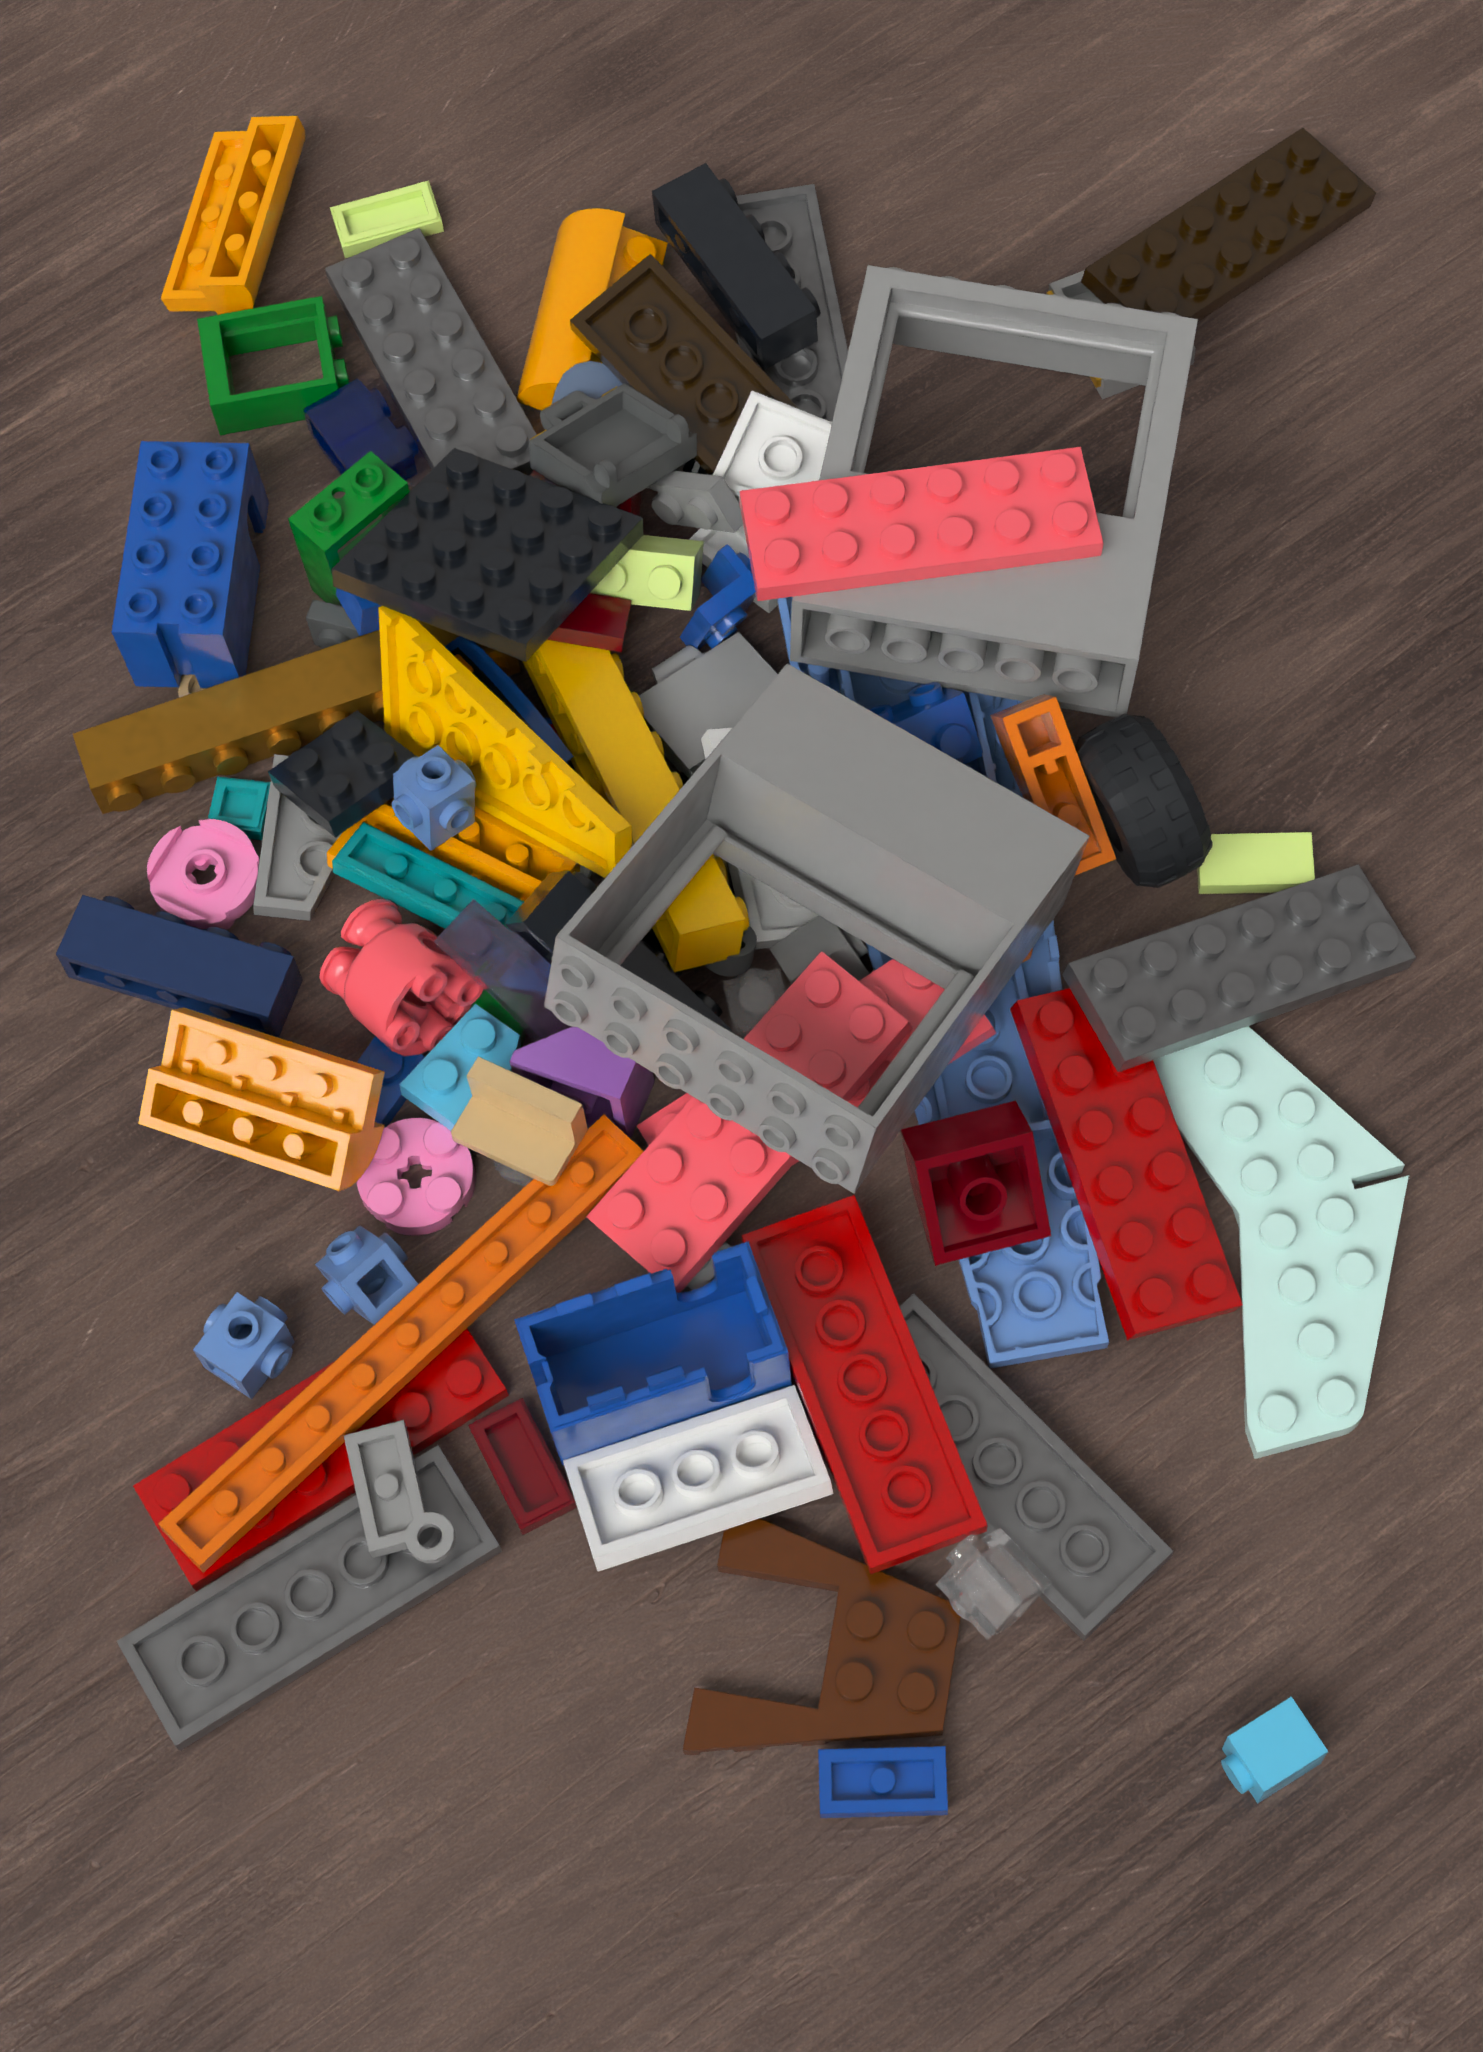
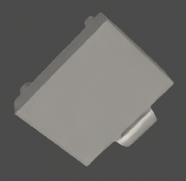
M737 632L705 654L701 653L697 648L688 645L652 668L656 685L639 695L643 705L644 720L650 732L656 731L659 734L663 744L664 755L679 772H683L690 779L706 760L701 741L705 732L708 729L733 728L778 674L740 632Z

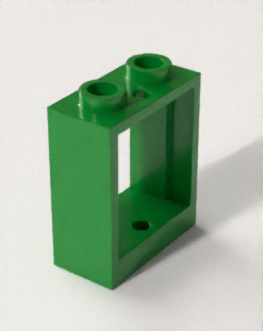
M322 296L197 319L209 402L220 435L345 413L341 392L351 390L345 359L336 360L334 348L343 347V340L337 315L327 317ZM317 340L323 378L235 394L229 356Z
M372 451L368 452L288 518L311 589L326 603L342 606L336 596V587H333L332 568L410 492L408 483ZM341 491L345 493V495L342 498L338 499L333 497L334 494ZM382 515V517L379 520H377L373 525H371L367 530H365L361 535H359L356 539H354L350 544H348L344 549H342L338 553L337 550H339L343 545H345L349 540H351L355 535H357L361 530H363L378 516Z

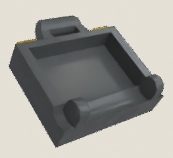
M625 383L603 394L599 399L588 397L581 391H573L540 412V418L545 430L532 437L529 441L530 462L533 470L559 487L594 499L601 504L605 503L614 507L697 456V433L689 432L686 420L679 414L674 415Z

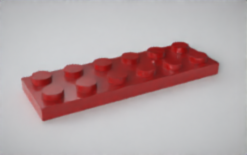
M1070 988L1017 1000L1010 1008L1127 1341L1236 1311L1243 1304L1154 1061L1151 1060L1118 1072Z
M855 1195L741 1235L742 1243L749 1241L789 1352L792 1373L870 1575L987 1532V1522Z
M466 1328L356 1432L404 1420L414 1456L509 1395L504 1384ZM331 1364L133 1485L195 1591L200 1590L356 1492L344 1442L204 1573L162 1531L158 1524Z

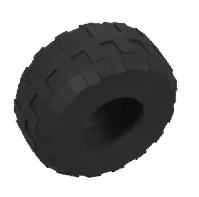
M1123 714L1079 737L1075 749L1116 856L1115 860L1119 863L1126 876L1136 886L1159 888L1203 865L1202 863L1205 862V858L1213 845L1205 813L1179 759L1154 723L1149 718H1145V716Z

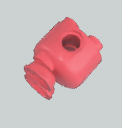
M388 899L371 900L357 907L350 914L341 930V938L348 943L363 948H334L327 955L320 970V980L323 986L333 994L339 995L346 1002L354 1018L391 1051L402 1056L420 1055L428 1050L431 1051L469 1011L471 1004L481 996L484 989L483 980L474 972L471 964L431 930L415 923L402 924V915L398 911V906Z

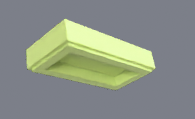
M429 180L330 207L345 259L420 228L424 237L444 232L442 219Z
M1312 832L1211 834L1212 848L1206 856L1205 862L1202 863L1203 865L1197 868L1199 894L1276 893L1315 879Z

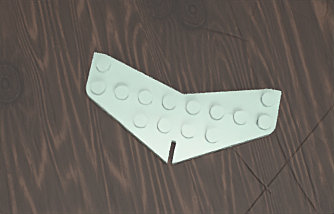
M1249 1026L1154 1059L1153 1061L1181 1136L1232 1207L1239 1227L1241 1297L1243 1304L1245 1432L1254 1459L1350 1433L1358 1426L1365 1410L1409 1175L1355 1189L1354 1185L1400 1174L1405 1164Z

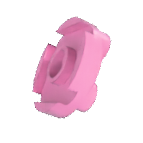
M216 819L198 820L200 826H192L183 831L181 826L169 831L158 841L150 854L147 864V878L150 882V891L159 909L181 918L191 927L198 929H207L208 927L229 929L234 924V921L245 914L254 903L260 859L248 836L238 827ZM210 864L215 865L214 872L216 878L210 883L197 884L192 872L195 869L204 871Z
M409 1118L396 1121L384 1127L377 1151L367 1170L357 1181V1187L364 1206L377 1220L385 1223L387 1228L404 1235H425L446 1227L452 1222L451 1217L460 1211L463 1204H465V1207L467 1206L475 1189L476 1174L469 1149L454 1142L449 1129L432 1119ZM415 1164H421L423 1169L432 1170L431 1176L422 1178L421 1187L416 1189L410 1187L408 1180L400 1179L402 1173L408 1171L409 1167Z

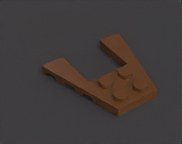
M760 1518L724 1530L717 1564L718 1572L838 1592L820 1701L817 1709L694 1687L683 1745L685 1755H700V1752L734 1750V1752L763 1750V1747L802 1744V1747L826 1745V1742L859 1739L865 1742L943 1735L962 1615L961 1606L881 1571L870 1575L867 1565Z

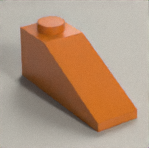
M1042 694L990 715L1009 767L1023 798L1090 836L1075 875L1115 860L1116 856L1056 696Z

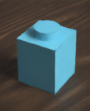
M1291 1696L1227 1736L1222 1747L1227 1757L1221 1760V1764L1234 1787L1241 1794L1249 1790L1258 1804L1320 1765L1328 1750Z

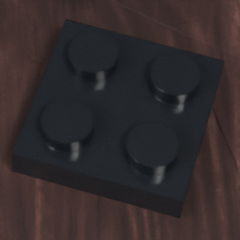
M356 710L345 719L338 721L332 728L306 746L293 752L287 759L269 770L268 773L274 787L336 838L394 797L393 773L398 771L407 760L416 757V755Z

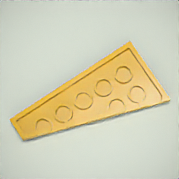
M384 606L378 607L384 731L418 757L439 745L454 761L461 760L473 773L476 780L475 806L606 878L632 847V825L415 618Z

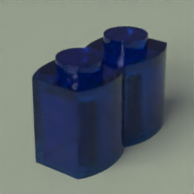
M357 378L303 409L308 430L340 475L370 451L404 480L418 474L414 456L419 454L417 444L405 426L402 425L396 428L388 419L391 416V411L377 388L369 391Z

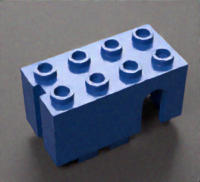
M141 441L112 625V635L136 687L179 688L181 675H195L200 688H209L246 675L260 564L249 536L247 512L254 532L263 533V529L266 527L269 500L249 443Z
M749 1241L715 1252L712 1255L715 1279L705 1286L692 1291L677 1293L671 1269H664L514 1319L562 1466H564L563 1460L792 1386L789 1352Z

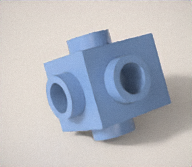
M439 745L420 757L410 758L398 771L393 773L394 800L392 801V808L395 816L430 851L475 822V777L461 760L454 761Z
M358 1226L354 1231L345 1232L334 1239L328 1246L326 1255L315 1264L328 1280L321 1289L329 1300L344 1315L353 1309L373 1325L418 1285L403 1265L408 1260V1257L401 1247L387 1233L384 1232L378 1238L362 1226Z
M236 1292L227 1305L221 1304L211 1313L204 1326V1336L193 1351L205 1369L250 1399H253L268 1377L273 1379L285 1369L293 1353L291 1347L295 1341L285 1324L288 1317L281 1309L263 1297L259 1296L255 1303Z

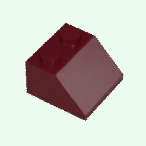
M1016 1100L900 1130L911 1186L935 1266L1051 1236L1033 1131Z

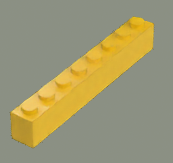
M546 640L527 662L523 661L560 739L574 756L571 762L577 774L632 825L633 846L683 787L681 777L676 771H670L664 759V749L659 734L656 731L650 732L644 720V710L639 695L636 692H630L624 681V671L619 656L616 653L611 654L609 650ZM712 854L652 927L674 972L727 960L728 956L740 954L743 931H747L749 928L748 911L741 897H734L727 883V872L724 862L717 855Z

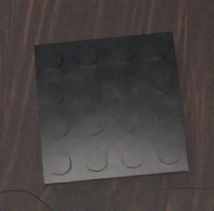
M454 448L332 568L333 587L527 662L643 536V517L618 509L612 505L601 504L594 499Z

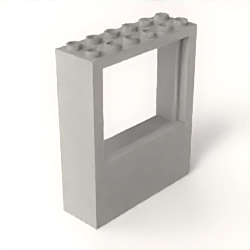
M868 265L819 480L866 474L864 471L892 344L1146 386L1123 516L1096 512L1103 539L1102 554L1097 557L792 597L790 661L920 684L938 682L943 688H952L1018 701H1027L1045 694L1056 696L1060 708L1110 717H1119L1127 714L1141 650L1198 319L1182 317L1171 312L1157 313L1127 308L1116 303L1102 304L1072 299L1061 294L1048 295L1017 290L1006 285L993 286L962 281L951 276L938 277L908 272L897 267L883 268Z
M787 663L558 933L555 939L544 1007L552 1011L564 1024L579 1027L602 1041L617 1056L630 1058L655 1073L658 1079L665 1085L674 1089H681L703 1102L718 1117L725 1120H733L756 1134L771 1149L778 1152H786L809 1166L824 1181L831 1184H839L854 1194L1063 907L1090 836ZM712 854L719 856L945 989L858 1108L620 966Z

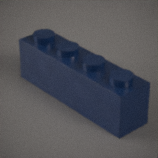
M82 895L56 952V956L69 978L173 1009L187 1008L278 1038L303 981L294 956L279 945L269 942H262L259 946L239 941L237 936L225 929L208 927L207 931L191 927L181 918L163 911H158L155 915L135 910L129 903L112 896H105L102 900Z

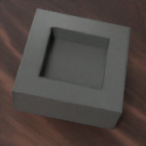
M312 600L306 620L316 646L324 649L360 637L342 606Z

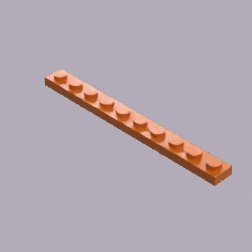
M603 1114L588 1128L555 1185L549 1186L536 1179L529 1182L158 1524L162 1531L204 1573L345 1442L344 1435L355 1433L581 1223L644 1151Z

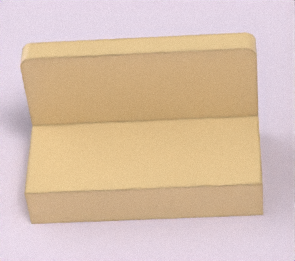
M478 1056L466 1075L472 1097L451 1130L453 1141L546 1185H555L588 1130L583 1104Z

